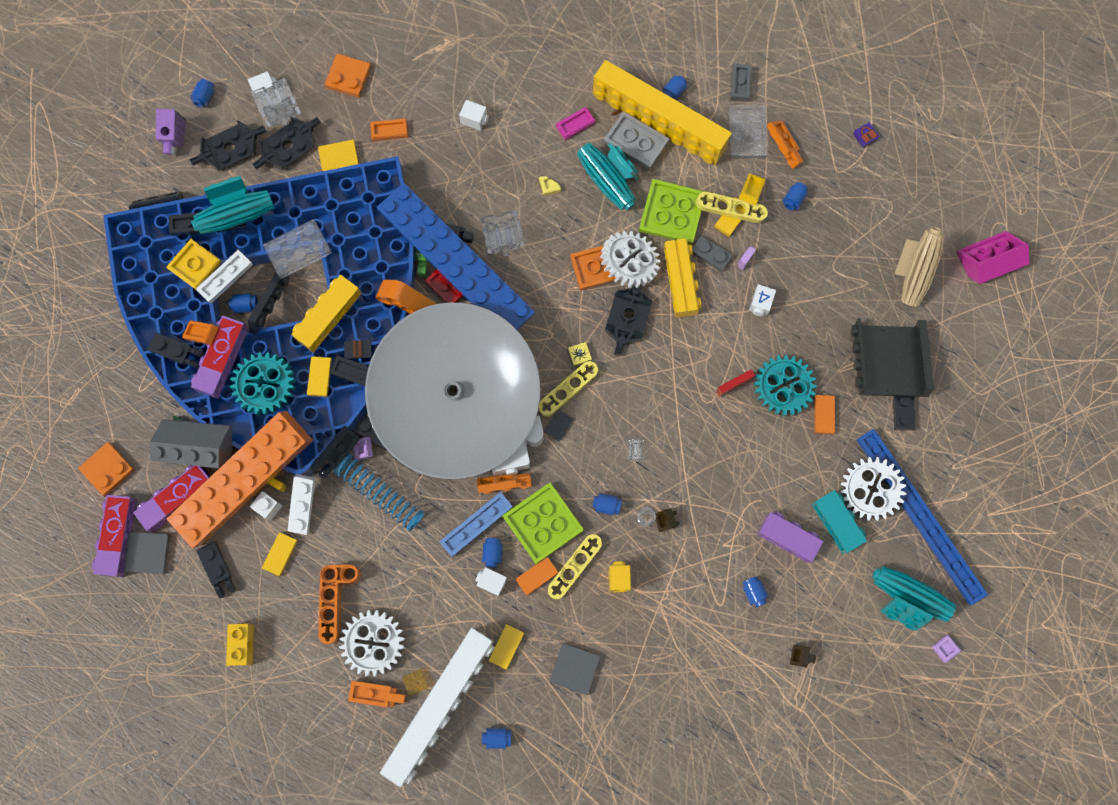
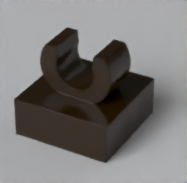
M672 508L655 513L659 533L677 528L676 526L680 524V522H675L674 515L677 512L672 511Z
M793 645L790 665L807 668L809 662L815 664L816 655L810 654V647Z

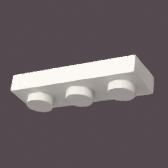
M237 250L196 290L212 304L253 264Z
M299 474L294 476L288 523L289 532L304 535L309 533L315 486L314 477Z

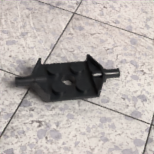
M316 116L309 123L290 117L291 121L266 140L262 142L259 139L262 156L252 163L254 168L258 170L266 164L283 170L315 147L312 132H314L313 128L321 124L318 117ZM286 143L293 144L292 148L288 150L284 149V145Z
M237 120V125L207 139H204L202 136L200 154L191 158L190 162L193 166L204 162L220 171L256 153L257 136L267 131L263 125L253 130ZM229 145H234V146H235L232 151H230V152H227V151H226L227 146H229Z
M641 284L638 288L633 285L632 288L617 290L605 328V332L617 344L614 352L615 355L618 353V356H622L625 345L641 342L652 300L641 291ZM631 310L634 313V317L628 319L624 316V312Z

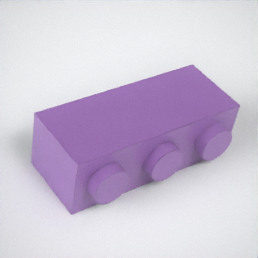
M769 512L757 535L807 563L813 562L823 543L819 539L820 536L812 531H804L801 529L802 526L794 521H791V523L786 521L785 517L778 512Z

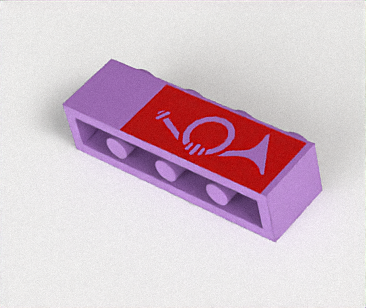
M222 316L217 321L215 326L219 328L211 345H207L206 354L200 359L198 372L193 375L191 380V387L194 390L219 399L249 329L244 323Z
M190 465L181 476L171 479L167 487L157 490L153 494L154 497L149 501L139 504L137 510L133 513L146 531L154 533L168 522L167 518L211 476L204 467Z
M106 496V500H104L102 505L104 511L103 519L99 523L100 536L95 546L97 550L96 558L92 563L93 574L124 577L129 532H132L133 512L136 509L137 499L125 496Z

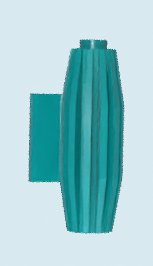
M592 143L585 144L579 149L577 156L587 174L603 194L619 209H626V211L632 209L635 206L634 201H636V198L626 179L634 178L636 181L639 179L636 175L638 171L629 159L625 161L627 157L618 145L614 147L611 143L608 144L610 151L608 156H606Z
M241 176L232 177L226 181L203 188L212 206L194 215V220L191 223L195 232L199 231L201 234L222 231L252 221L273 210L274 205L268 190L248 193Z
M881 566L880 569L877 567L872 574L873 583L893 598L880 612L885 614L887 618L904 624L907 629L917 631L933 618L948 622L955 612L956 604L936 589L906 573Z

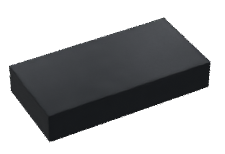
M336 356L330 374L365 387L369 367Z

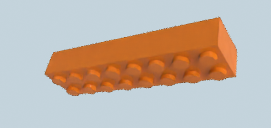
M288 411L278 412L167 518L168 522L192 549L203 545L303 451L313 439Z

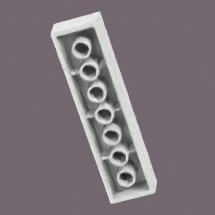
M474 628L470 629L382 768L381 775L399 787L405 783L408 785L417 773L414 770L417 765L420 766L429 754L426 752L427 748L434 746L440 736L437 732L440 728L446 727L451 719L448 716L451 710H456L462 699L459 697L462 692L467 693L473 683L471 681L474 674L478 675L483 668L482 660L484 657L489 658L495 648L492 646L493 640Z

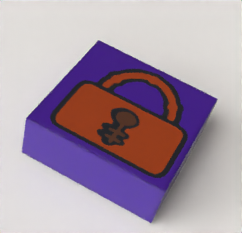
M870 122L853 132V135L863 148L880 137Z

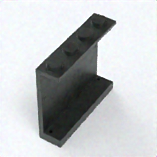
M858 318L855 324L852 325L851 336L854 337L852 351L856 355L854 370L857 371L855 386L859 390V395L929 397L934 390L926 320H918L915 327L863 326L861 318Z

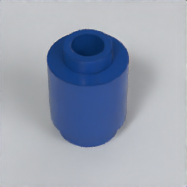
M674 75L664 86L662 93L677 100L687 89V81L680 75Z
M200 79L190 96L192 103L200 108L208 106L214 93V84L206 79Z
M797 182L790 187L783 198L785 208L791 211L800 208L808 191L804 184Z
M251 293L233 294L232 298H229V308L233 309L234 313L253 312L258 303L257 295H252Z
M599 493V496H594L592 507L596 508L595 512L612 516L614 514L619 515L622 500L617 499L616 496Z
M486 538L485 543H483L482 563H485V567L497 568V564H501L503 549L501 539Z
M757 576L742 582L744 585L743 590L750 605L755 604L757 608L767 603L765 599L769 598Z
M486 728V732H482V745H486V749H506V747H511V730H506V728Z

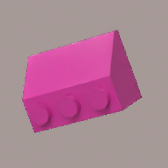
M1008 231L957 250V255L966 273L978 284L986 283L988 280L1003 276L1008 272L1018 270L1030 264L1029 244Z

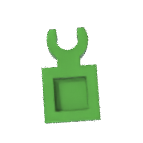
M416 249L415 259L419 261V277L427 278L428 260Z

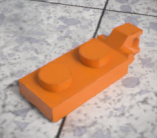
M782 120L770 122L767 125L770 135L776 141L779 150L787 159L792 169L797 168L804 162L798 152L800 148Z
M530 473L509 476L503 474L477 479L478 493L489 494L496 490L509 491L516 487L522 489L532 487Z
M352 681L348 701L388 708L394 707L395 702L406 703L407 695L396 693L397 688H392V686Z

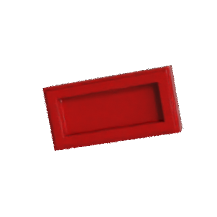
M749 370L719 386L716 391L719 398L753 380L755 374L752 370Z

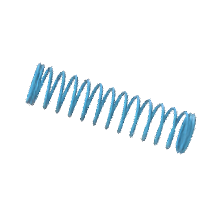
M348 453L337 468H334V473L338 474V477L344 476L343 480L349 481L350 486L355 485L356 491L361 490V495L367 494L368 500L373 499L374 505L379 503V509L385 508V514L391 513L392 519L397 517V523L403 522V528H406L408 532L411 531L422 519L424 511L420 510L417 512L408 525L404 526L407 518L416 509L415 505L403 520L398 521L402 512L410 504V501H408L402 510L392 517L395 509L405 497L402 496L395 507L386 512L389 504L396 498L399 492L397 491L389 502L381 508L382 501L392 491L393 487H390L382 499L375 503L377 495L387 484V482L383 483L377 493L369 498L370 492L380 482V477L374 482L370 490L363 494L364 487L373 479L375 473L371 474L364 485L357 489L358 483L369 472V468L361 474L356 483L351 484L352 478L359 473L363 464H360L352 476L345 480L346 474L357 463V459H355L349 465L346 472L339 475L352 459V455Z

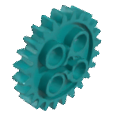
M259 352L258 358L251 354L250 361L244 358L245 364L238 363L237 365L240 370H233L237 376L231 378L235 384L231 385L230 388L236 390L232 393V396L238 397L235 402L241 404L240 407L245 410L247 408L249 413L255 410V414L258 416L261 411L264 415H268V410L275 413V407L282 410L281 403L288 404L286 397H293L289 391L295 390V387L290 385L296 382L294 378H291L294 372L289 370L290 365L288 363L284 364L285 360L283 358L278 360L276 354L271 358L269 352L266 353L265 357ZM256 369H259L258 375L252 377V372ZM278 372V377L271 380V374ZM250 380L256 383H246V381ZM280 384V387L271 386ZM255 388V393L248 396V391ZM270 391H275L272 398H267V394Z
M777 355L776 361L771 357L769 364L764 362L762 364L764 368L758 369L760 374H756L754 377L758 381L753 386L759 388L754 393L760 394L757 401H764L762 407L769 406L768 412L775 409V415L782 411L783 417L786 416L787 412H789L790 416H793L795 411L799 414L802 412L801 407L806 409L808 407L807 403H812L813 400L810 397L816 395L812 390L817 387L812 382L816 378L810 377L813 370H806L808 364L801 365L802 359L795 362V356L788 360V356L785 355L782 360ZM786 369L790 370L793 376L788 377L784 371ZM768 378L775 379L776 385L769 384ZM795 378H800L799 381L791 383L788 388L783 387L773 394L770 393V391L779 388L782 384L785 385ZM794 386H799L802 389V393H796ZM782 394L786 399L785 402L779 401L777 395Z

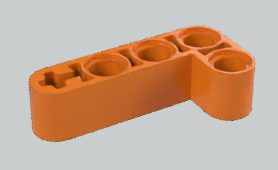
M383 280L375 297L380 302L396 305L409 314L437 304L398 280Z
M327 565L320 572L318 636L323 644H335L340 638L341 584H354L361 578V571L353 565ZM333 569L335 577L332 580H328L327 572ZM354 569V578L348 580L346 577L347 571ZM332 589L335 592V596L332 600H328L326 593ZM332 609L334 617L329 621L326 619V612ZM325 623L334 624V627H327L325 626ZM329 631L333 633V637H330V639L325 636Z

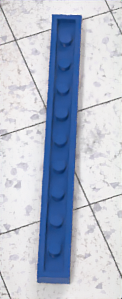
M872 429L856 439L867 457H871L872 462H875L876 458L879 457L880 463H883L886 459V466L889 467L891 464H894L892 470H900L897 476L904 477L900 484H906V487L901 488V491L905 492L906 495H900L904 503L899 502V504L969 606L988 595L877 432ZM884 478V482L890 489L893 485L891 479Z

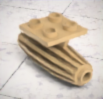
M937 227L926 229L920 241L906 239L895 270L896 275L905 276L901 296L902 303L917 307L928 292L944 250L945 234L942 233V229Z

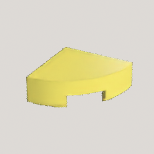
M545 176L539 177L543 196L561 192V187L557 182Z

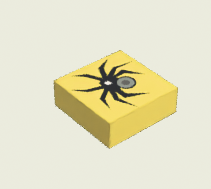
M586 342L568 347L574 367L587 361H592Z

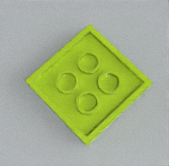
M652 179L639 232L675 241L687 239L688 244L692 245L701 210L696 206V199L704 191Z
M548 483L502 515L535 564L584 531L551 483Z

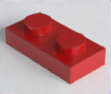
M437 269L425 280V283L445 303H457L464 297Z

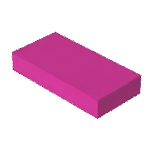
M584 107L555 125L566 141L596 124V120L588 108Z

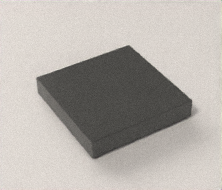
M129 532L124 572L165 574L170 534Z
M562 643L550 682L588 695L600 656Z

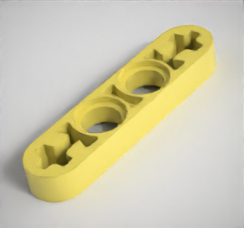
M702 192L696 199V206L702 211L753 223H761L768 214L766 207L761 204L753 205L740 199L710 192ZM703 197L706 198V205L703 204ZM724 201L727 204V209H720L718 202ZM736 206H743L745 213L739 214L736 211ZM757 210H759L761 214L759 218L755 213Z
M592 361L583 363L539 402L538 409L540 414L550 417L597 376L598 366ZM586 367H593V374H586L585 379L587 380L584 381L581 375L586 372ZM578 378L581 381V385L576 388L570 385L571 379ZM563 390L566 392L567 396L564 400L556 398L558 391ZM553 397V400L558 405L556 406L555 403H553L550 406L551 411H543V404L549 405L552 402L550 398Z
M588 535L550 583L548 593L551 598L561 599L600 550L602 541L598 535ZM589 539H597L596 544L598 545V547L596 548L593 546L591 548V550L589 551L593 553L591 556H589V554L586 551L581 549L583 546L585 547V549L588 548L590 544L588 542ZM580 553L584 554L587 558L586 563L582 565L575 561L576 555ZM566 569L574 571L575 576L572 580H566L563 577V572ZM560 577L564 583L569 585L566 588L563 584L560 589L562 593L554 596L552 594V586L557 587L560 584L557 581Z

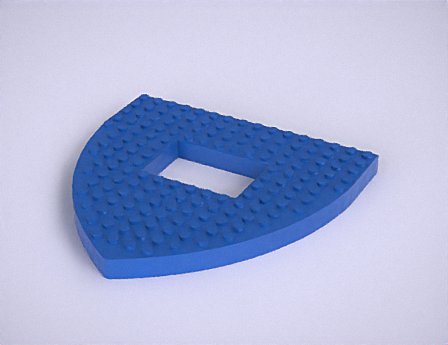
M399 156L246 186L248 193L268 190L274 205L273 210L247 222V229L171 236L169 234V215L199 213L212 205L206 195L103 215L115 296L130 335L151 371L168 393L198 422L232 425V445L238 449H241L278 412L288 411L313 441L282 469V471L287 473L310 476L313 473L310 469L311 464L316 458L320 457L319 455L345 425L353 431L352 429L363 415L367 413L365 387L331 374L328 397L308 396L307 389L311 357L331 358L332 368L336 356L344 358V341L371 340V355L373 356L379 343L389 330L403 318L410 315L396 305H388L375 298L383 280H398L413 289L415 285L416 248L376 208L405 183ZM190 239H193L221 260V264L215 271L237 250L253 265L321 252L327 289L330 288V283L335 278L342 275L357 286L362 293L314 353L291 335L294 326L299 322L301 323L302 320L262 328L257 334L248 331L219 399L200 393L191 387L192 377L198 372V369L186 364L184 366L147 350L155 333H159L206 354L207 344L188 341L182 338L190 320L216 325L217 321L221 319L218 298L210 304L197 290L166 268ZM259 352L264 357L269 352L271 358L276 354L278 360L283 358L285 360L284 364L288 363L290 365L289 370L294 372L291 378L296 380V382L290 385L294 386L295 390L289 391L293 397H286L288 404L281 403L282 410L275 407V413L268 410V415H264L261 411L258 416L255 414V410L249 413L247 408L244 410L240 407L241 404L235 402L238 397L232 396V393L236 390L230 388L231 385L235 384L231 378L237 376L233 370H240L237 364H245L244 358L250 361L251 354L258 358ZM190 353L188 359L199 364L201 357L199 358ZM372 357L348 360L369 367ZM259 369L254 370L251 376H257ZM278 372L271 374V380L278 377ZM250 380L246 381V383H256ZM280 384L271 386L280 387ZM255 388L248 391V396L255 393ZM270 391L267 394V398H272L275 391Z

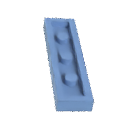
M500 492L439 542L450 556L453 557L499 520L502 515L511 510L513 506Z

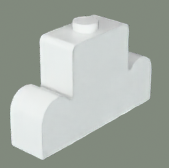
M536 416L530 433L518 450L502 464L491 469L493 475L505 473L507 476L515 475L520 470L530 468L526 445L537 447L544 440L540 416Z

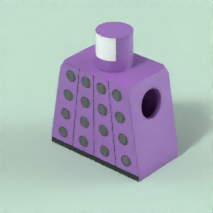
M156 109V140L163 144V154L174 155L175 147H182L184 143L187 120L176 110Z

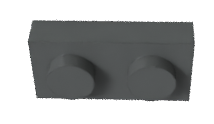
M733 63L730 100H749L751 65Z
M702 236L692 249L693 255L721 272L732 258V254Z

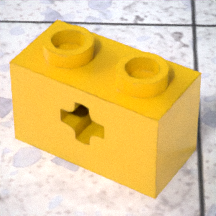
M613 562L612 566H609V592H629L631 590L630 565H625V562Z
M228 624L226 666L253 665L254 624Z

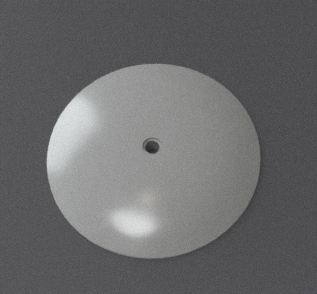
M441 303L422 308L406 316L391 328L381 340L372 356L367 372L365 385L366 407L371 425L377 437L389 453L399 462L416 472L441 479L468 478L488 472L499 466L523 444L531 431L538 412L540 377L536 361L522 335L504 318L490 310L472 304ZM453 386L458 388V393L455 396H451L449 392Z

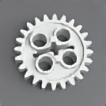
M623 231L621 235L616 232L615 236L611 235L606 240L601 249L603 252L600 256L603 259L601 265H607L604 271L611 272L608 276L609 278L616 277L615 283L620 280L621 286L628 283L629 288L633 284L636 288L640 284L644 287L647 282L650 283L660 269L658 265L661 261L657 259L659 254L654 253L657 248L650 246L652 241H645L646 236L641 239L640 233L633 236L632 231L628 235ZM638 251H641L640 253H638V254L636 255L635 258H632V257L635 255V253H637ZM627 260V264L624 267L620 268V266H622Z
M868 457V463L860 459V466L853 463L855 469L848 468L847 470L850 475H843L847 482L841 483V485L846 487L845 490L841 491V493L847 494L844 501H850L847 508L853 506V514L860 511V518L867 514L868 520L871 519L872 515L875 516L876 521H878L879 515L886 519V512L894 515L892 508L894 507L899 510L900 507L897 505V502L904 503L900 495H906L905 492L901 491V488L906 487V484H900L904 477L897 476L900 470L893 471L894 464H891L889 467L886 466V459L883 463H880L879 457L876 458L875 462H872L871 457ZM864 471H872L874 478L871 481H865L862 476ZM880 472L882 475L876 487L879 489V492H874L869 504L866 505L865 502L870 493L868 486L874 484ZM884 478L891 479L893 485L890 489L882 488L881 481ZM857 488L865 490L866 496L863 499L856 498L855 490ZM876 496H881L884 499L885 503L882 507H876L873 504V499Z
M368 610L367 616L360 612V619L353 616L354 623L347 622L346 624L349 629L342 630L346 636L339 638V640L344 641V645L339 646V648L345 649L341 657H348L345 664L352 663L351 670L358 667L357 674H361L363 670H365V676H369L371 671L374 676H377L378 670L385 674V667L392 670L391 663H399L396 656H403L399 652V649L405 648V646L400 645V642L404 641L405 638L399 637L403 630L396 629L400 623L396 622L393 624V616L386 619V612L381 617L378 610L375 611L374 615H372L371 610ZM363 626L369 629L366 637L360 635V629ZM385 628L388 630L389 635L387 639L382 640L379 637V633ZM374 637L375 642L389 643L390 646H373L371 649V645L355 643V640L371 641ZM360 646L365 648V655L362 658L356 654V650ZM379 649L385 651V658L381 661L376 657V652Z

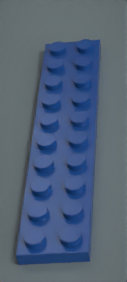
M405 183L376 207L472 305L496 313L509 322L517 331L535 315V312Z

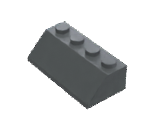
M163 419L150 441V461L221 468L232 457V425Z

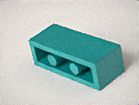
M834 490L811 505L843 555L867 542L865 538V531L862 527H858L854 521L855 516L853 512L847 510L844 505V498Z

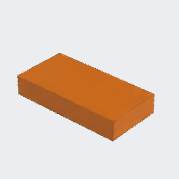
M406 118L370 122L372 141L408 138Z
M190 320L182 338L188 341L211 345L219 327L213 324Z
M814 396V434H835V396Z
M546 557L515 580L527 596L559 572L550 559Z

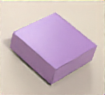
M753 247L747 249L739 260L738 268L743 270L756 249Z
M371 437L361 438L353 447L354 457L357 461L373 456Z
M948 634L931 646L943 663H947L961 651Z

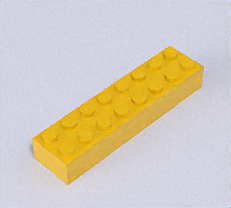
M607 60L603 62L594 75L593 95L598 100L609 103L616 110L620 109L668 137L675 145H681L689 153L698 155L706 163H712L716 166L727 149L732 132Z

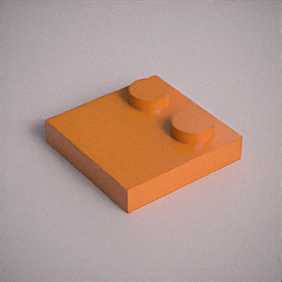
M336 54L324 85L327 89L360 98L371 69V64Z
M603 246L570 254L580 291L615 281L616 277H608L611 273L610 271H604L607 265H601L603 259L600 256L603 253L601 251Z
M106 442L78 468L100 494L105 497L135 470L109 442Z

